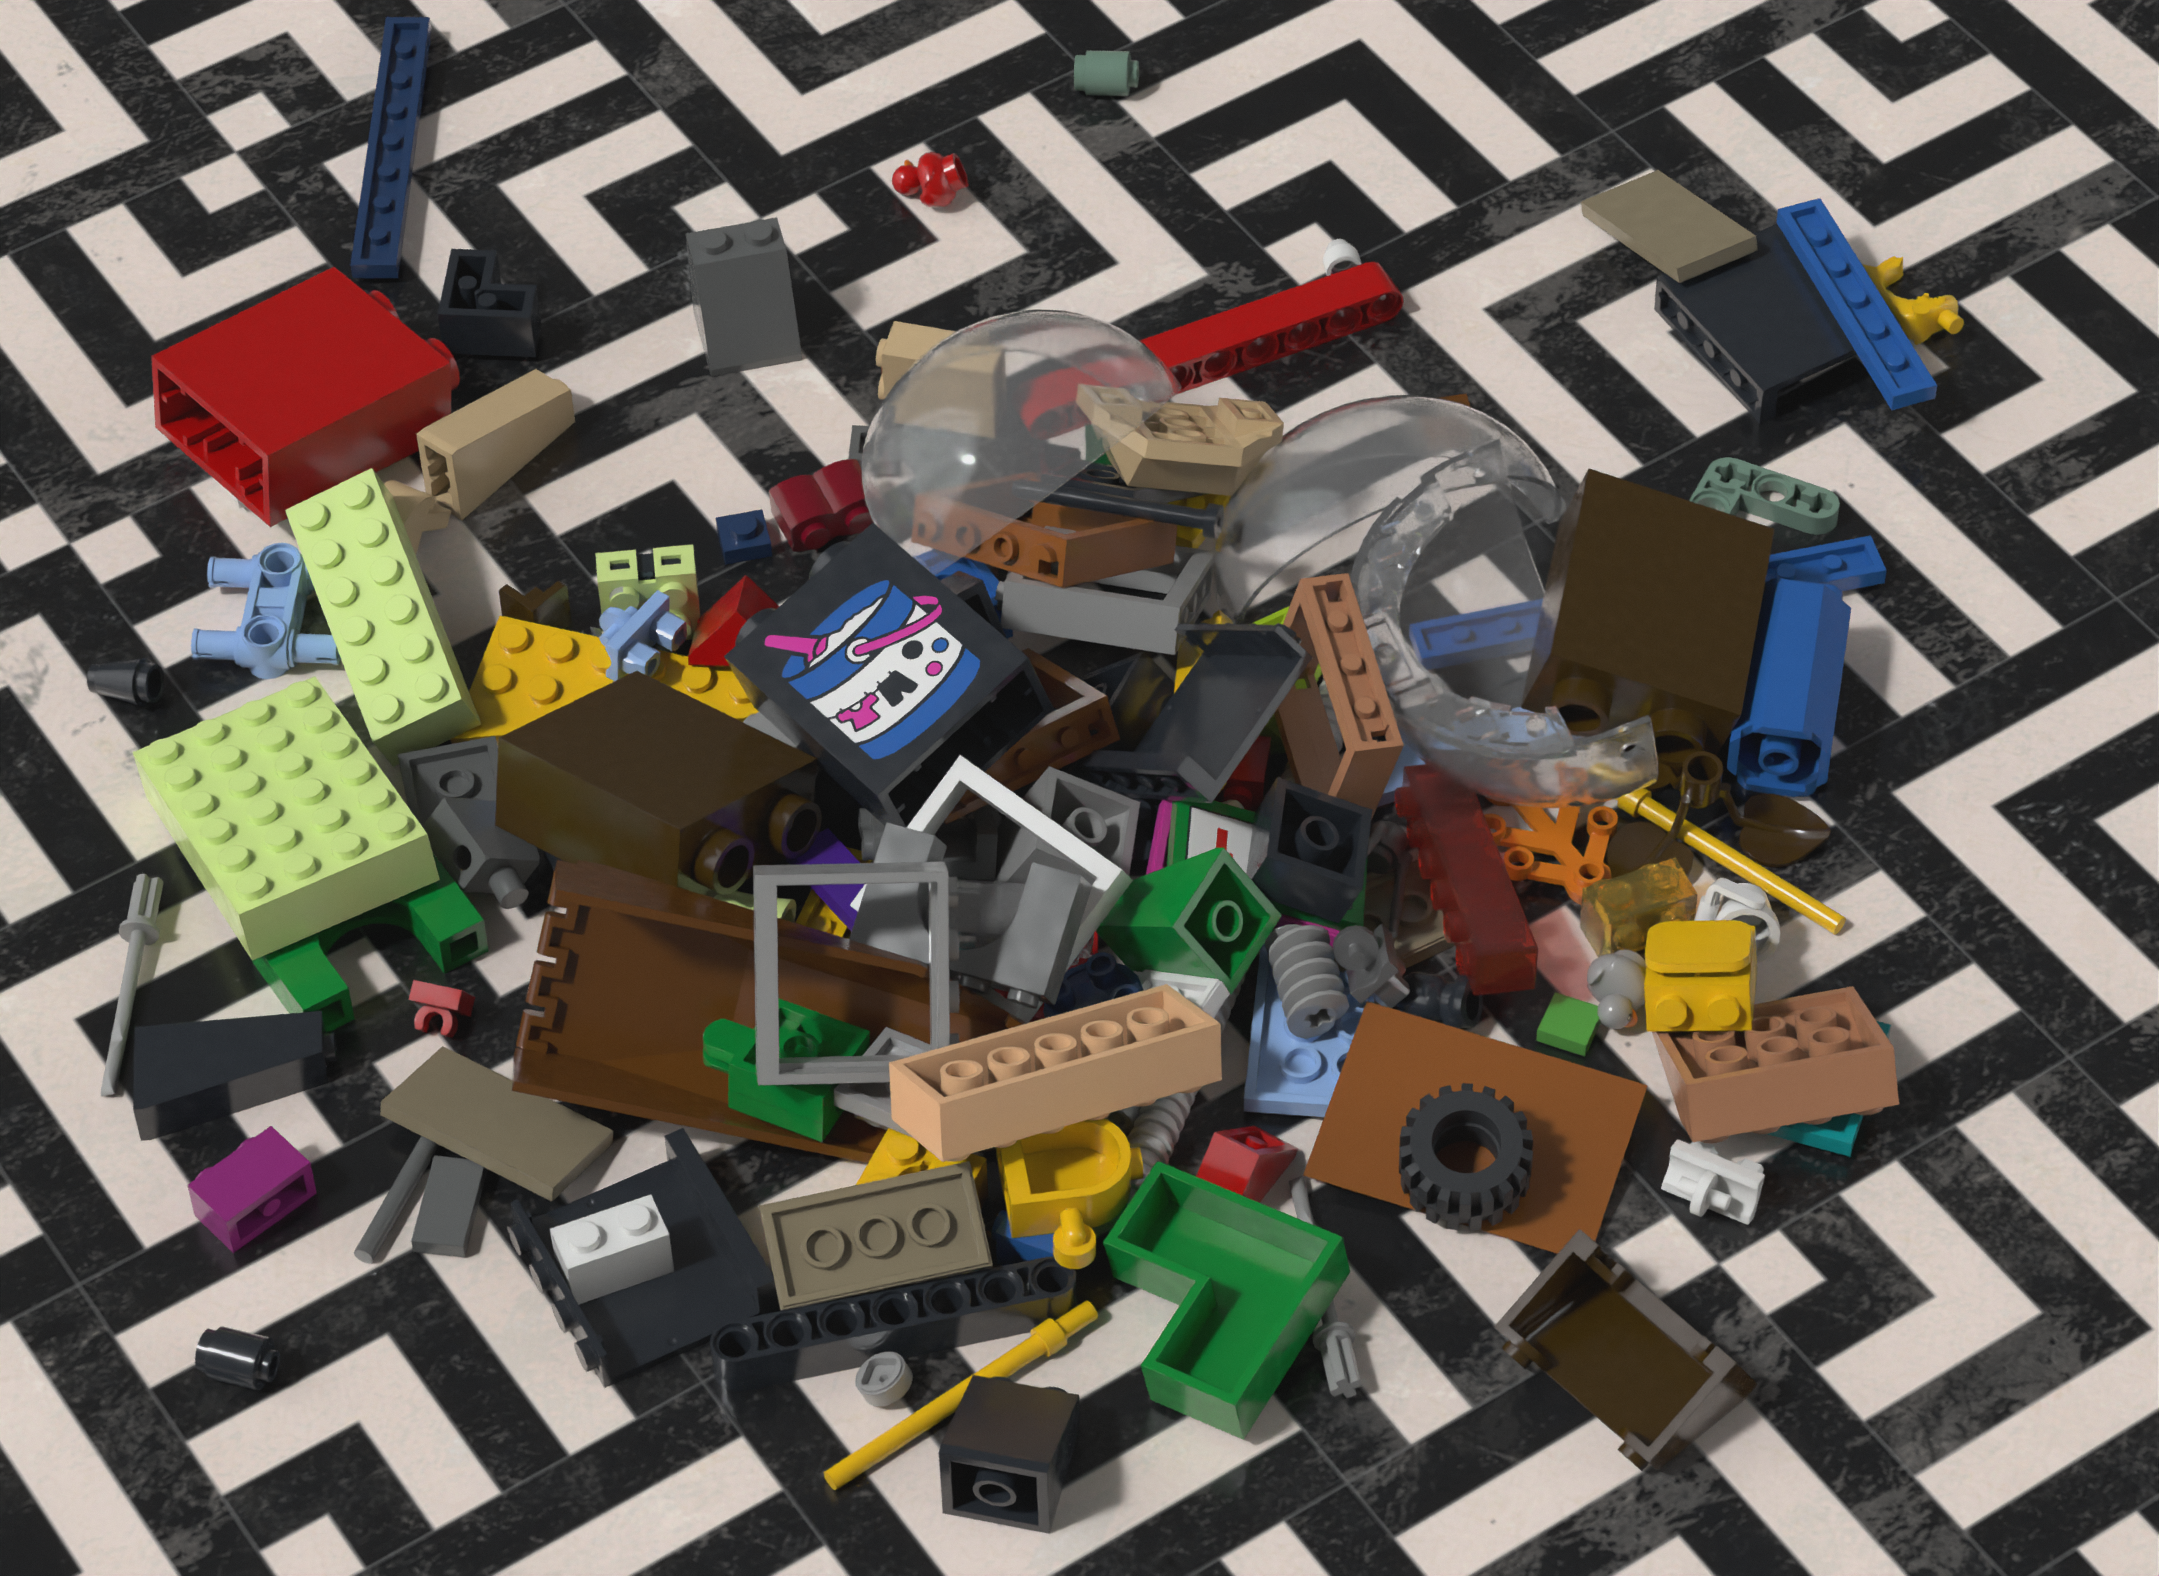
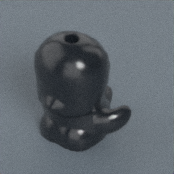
M1412 972L1403 977L1409 984L1410 992L1395 1005L1396 1010L1435 1022H1443L1442 1024L1459 1029L1473 1028L1479 1022L1482 1013L1483 997L1478 983L1471 975L1462 974L1454 982L1448 981L1443 976L1426 972Z

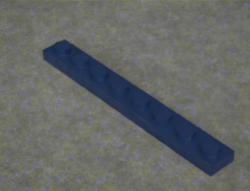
M386 17L351 258L353 278H398L432 32L430 17Z

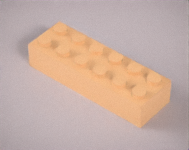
M1165 984L889 1062L892 1120L942 1162H954L966 1159L971 1153L992 1147H1009L1019 1139L1036 1134L1056 1133L1061 1131L1064 1126L1077 1122L1101 1120L1118 1110L1132 1106H1149L1156 1099L1176 1093H1193L1200 1090L1204 1085L1222 1080L1221 1023L1172 987Z

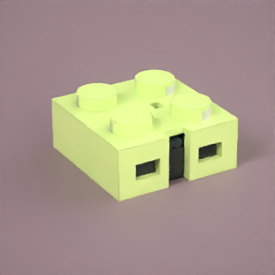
M693 544L653 548V553L636 555V550L596 553L601 613L609 607H617L625 611L629 606H632L639 610L659 590L670 596L669 612L687 622L686 640L693 639L698 619L701 617Z

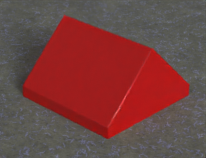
M745 575L698 619L688 654V665L729 666L724 656L735 647L737 635L745 622L757 612L766 608L777 609L779 605Z

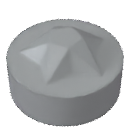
M882 1352L870 1357L863 1363L857 1372L855 1382L857 1389L870 1405L886 1406L896 1402L906 1394L911 1386L913 1375L901 1355L895 1352Z

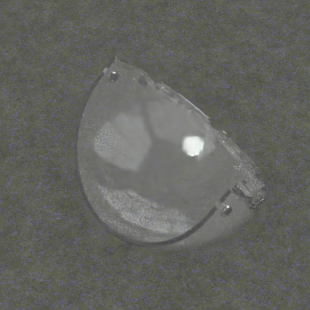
M1500 439L1446 460L1421 475V484L1403 499L1397 496L1375 520L1362 541L1350 577L1403 743L1430 768L1457 785L1487 798L1519 806L1536 808L1581 807L1616 799L1655 784L1658 778V760L1652 723L1648 715L1598 735L1580 737L1570 734L1556 706L1545 707L1546 713H1534L1520 708L1545 591L1520 523ZM1489 469L1488 473L1484 476L1475 477L1479 471ZM1636 745L1632 750L1623 752L1626 747Z

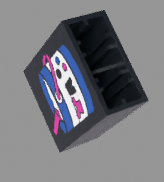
M874 523L870 524L852 542L842 541L827 548L812 566L809 580L777 609L766 608L750 617L740 629L735 647L724 656L752 705L799 749L817 758V765L884 826L887 822L907 828L960 755L985 772L1054 709L1029 657Z

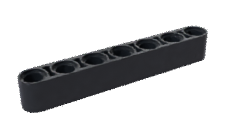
M1044 1257L730 1321L715 1329L710 1338L714 1377L722 1388L732 1392H740L859 1368L870 1357L882 1352H895L901 1355L902 1358H908L1030 1333L1031 1329L1048 1318L1055 1321L1077 1306L1075 1269L1061 1266L1054 1257ZM892 1323H901L898 1325H890ZM742 1355L740 1357L731 1358L732 1356Z

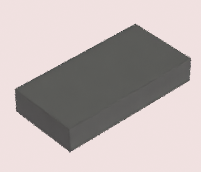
M434 1156L411 1239L413 1252L465 1257L487 1175L486 1168L469 1159Z

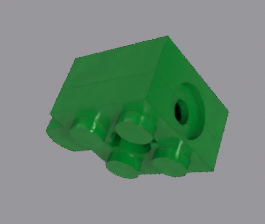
M778 998L779 1058L863 1056L868 1050L870 1031ZM722 1018L712 1022L705 1028L703 1033V1062L706 1067L728 1074V1108L814 1140L824 1141L844 1109L834 1106V1090L840 1083L758 1085L756 1076L755 1027L752 1029Z

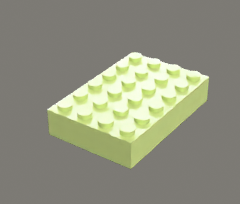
M315 676L305 681L295 682L286 689L262 699L247 702L240 708L216 718L204 720L192 728L168 738L156 740L149 746L132 752L146 798L252 961L440 880L428 834Z

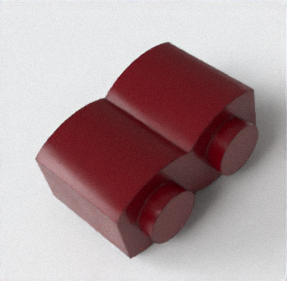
M857 459L834 462L821 468L813 475H800L789 478L769 490L771 513L793 552L819 549L836 536L860 534L870 524H877L881 520L879 497Z

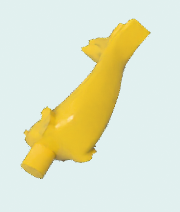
M1893 256L1883 261L1877 267L1863 265L1892 314L1898 319L1907 338L1914 341L1915 345L1924 342L1932 334L1942 329L1947 330L1951 334H1956L1962 329L1964 320L1958 316V301L1954 296L1943 295L1933 299L1929 298L1928 293H1924L1923 296H1918L1917 299H1905L1895 296L1886 289V287L1903 276V257L1896 258Z

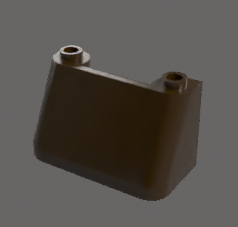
M1581 1229L1575 1233L1494 1326L1495 1329L1508 1339L1501 1347L1524 1369H1527L1532 1362L1540 1367L1624 1441L1617 1450L1641 1471L1648 1464L1659 1470L1741 1404L1758 1385L1737 1362L1705 1336L1697 1332L1635 1279L1623 1266L1604 1253L1601 1247Z

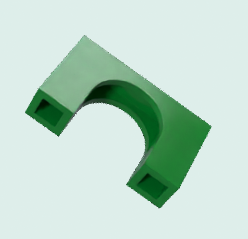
M433 853L440 880L257 958L252 962L289 1014L322 1011L326 1031H332L355 1019L349 987L326 957L332 945L341 936L355 928L369 924H391L402 927L420 940L445 974L489 952L484 919Z

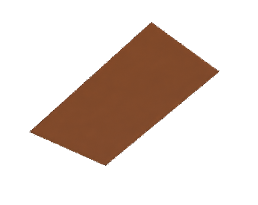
M1367 1001L1303 1176L1415 1210L1410 1204V1193L1404 1194L1401 1174H1399L1400 1133L1402 1126H1406V1116L1412 1107L1420 1110V1099L1428 1093L1435 1099L1438 1098L1439 1088L1450 1085L1452 1091L1456 1092L1461 1091L1462 1083L1473 1084V1091L1482 1093L1484 1086L1495 1089V1098L1500 1101L1505 1095L1514 1102V1113L1519 1111L1524 1113L1527 1118V1130L1532 1131L1533 1158L1529 1188L1525 1198H1519V1207L1512 1214L1503 1210L1502 1221L1493 1226L1488 1219L1483 1220L1481 1231L1556 1254L1561 1251L1579 1229L1595 1241L1648 1085ZM1470 1141L1451 1143L1443 1147L1435 1155L1445 1167L1459 1173L1479 1172L1489 1167L1496 1160L1487 1148ZM1424 1207L1419 1212L1426 1213V1208ZM1459 1223L1469 1227V1223Z

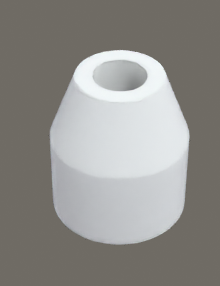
M1343 239L1331 241L1323 257V265L1327 276L1362 264L1356 248Z

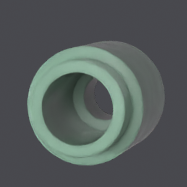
M1087 51L1086 55L1075 56V91H1085L1086 95L1129 96L1130 87H1138L1139 62L1131 60L1130 51Z

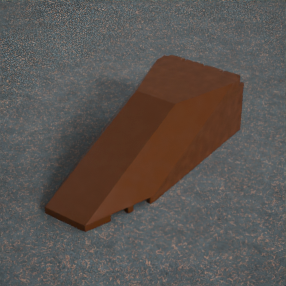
M557 860L547 903L556 907L566 908L567 910L566 914L546 911L536 952L543 956L556 958L555 963L541 960L534 961L526 1002L531 1005L545 1007L544 1012L529 1009L523 1010L516 1046L519 1048H515L513 1057L512 1091L869 1163L887 1130L872 1126L865 1121L855 1118L853 1113L844 1110L824 1141L814 1140L728 1108V1074L704 1065L703 1033L705 1028L712 1022L725 1018L752 1029L755 1027L754 910L614 867L578 860L577 864ZM777 918L778 998L870 1031L869 1047L886 1027L930 1044L929 966L915 959ZM959 984V1013H949L950 1033L959 1034V1043L1027 1024ZM996 1147L978 1151V1153L996 1151Z

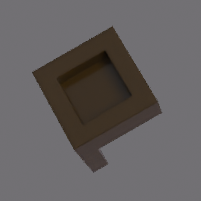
M557 581L545 592L535 587L525 596L508 584L499 589L502 616L565 629L572 623L568 588L560 581Z

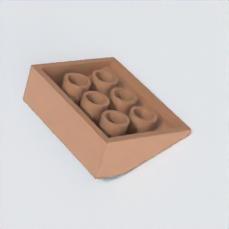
M1853 986L1754 1004L1752 1030L1652 1032L1680 1120L1692 1142L1719 1143L1725 1141L1731 1135L1747 1132L1768 1134L1779 1130L1781 1126L1801 1122L1812 1125L1828 1122L1834 1116L1850 1113L1872 1115L1880 1112L1883 1107L1899 1105L1894 1047Z

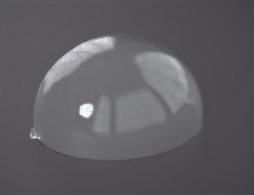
M1034 309L1004 313L975 322L944 338L909 366L891 388L875 413L867 432L862 456V484L871 518L875 525L935 576L1012 523L1094 462L1165 405L1179 392L1182 386L1163 361L1145 344L1124 330L1088 315L1064 310Z
M1385 395L1365 398L1321 412L1289 430L1282 436V442L1263 455L1235 493L1230 496L1224 508L1221 533L1214 543L1213 589L1220 610L1233 621L1234 625H1242L1248 608L1260 591L1283 569L1318 544L1342 530L1398 504L1460 485L1492 480H1506L1533 503L1548 524L1559 521L1560 516L1564 515L1567 507L1539 457L1517 434L1491 416L1461 403L1437 397Z

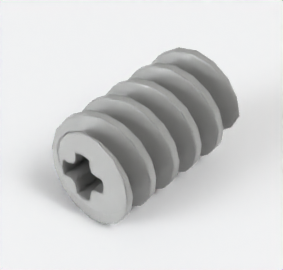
M1284 925L1274 929L1264 943L1271 968L1273 969L1272 973L1277 985V991L1282 1001L1284 1015L1287 1018L1288 1029L1296 1037L1305 1039L1320 1036L1329 1031L1334 1026L1335 1021L1347 1013L1349 1008L1347 996L1343 994L1345 988L1342 979L1339 978L1340 971L1337 963L1334 961V951L1332 946L1329 945L1331 940L1328 931L1321 926Z

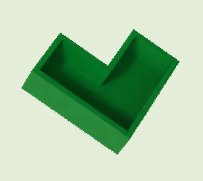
M1160 1161L1155 1163L1103 1242L1114 1278L1180 1305L1141 1364L1150 1400L1242 1440L1245 1439L1350 1274L1343 1237Z

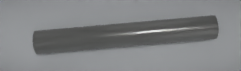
M423 1136L420 1137L356 1247L354 1255L357 1259L365 1263L373 1262L438 1150L439 1144Z

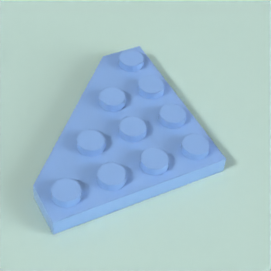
M1263 944L1259 957L1244 1094V1111L1324 1117L1367 1001L1374 1003V998L1370 996L1360 1004L1350 994L1347 971L1343 973L1340 971L1339 978L1342 979L1345 988L1343 994L1347 996L1349 1002L1347 1013L1336 1020L1334 1026L1329 1031L1320 1036L1308 1039L1296 1037L1288 1029L1287 1018L1284 1015L1282 1001L1280 1000L1272 973L1273 969L1268 959L1265 944Z

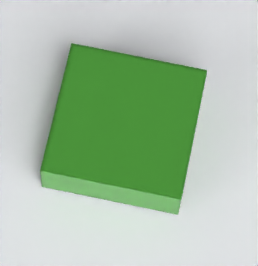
M1555 992L1537 1029V1041L1585 1057L1601 1024L1597 1014L1598 1006Z

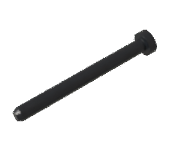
M1023 479L1014 481L1011 490L1012 494L1018 499L1203 529V536L1218 539L1224 520L1223 505L1209 503L1206 510Z

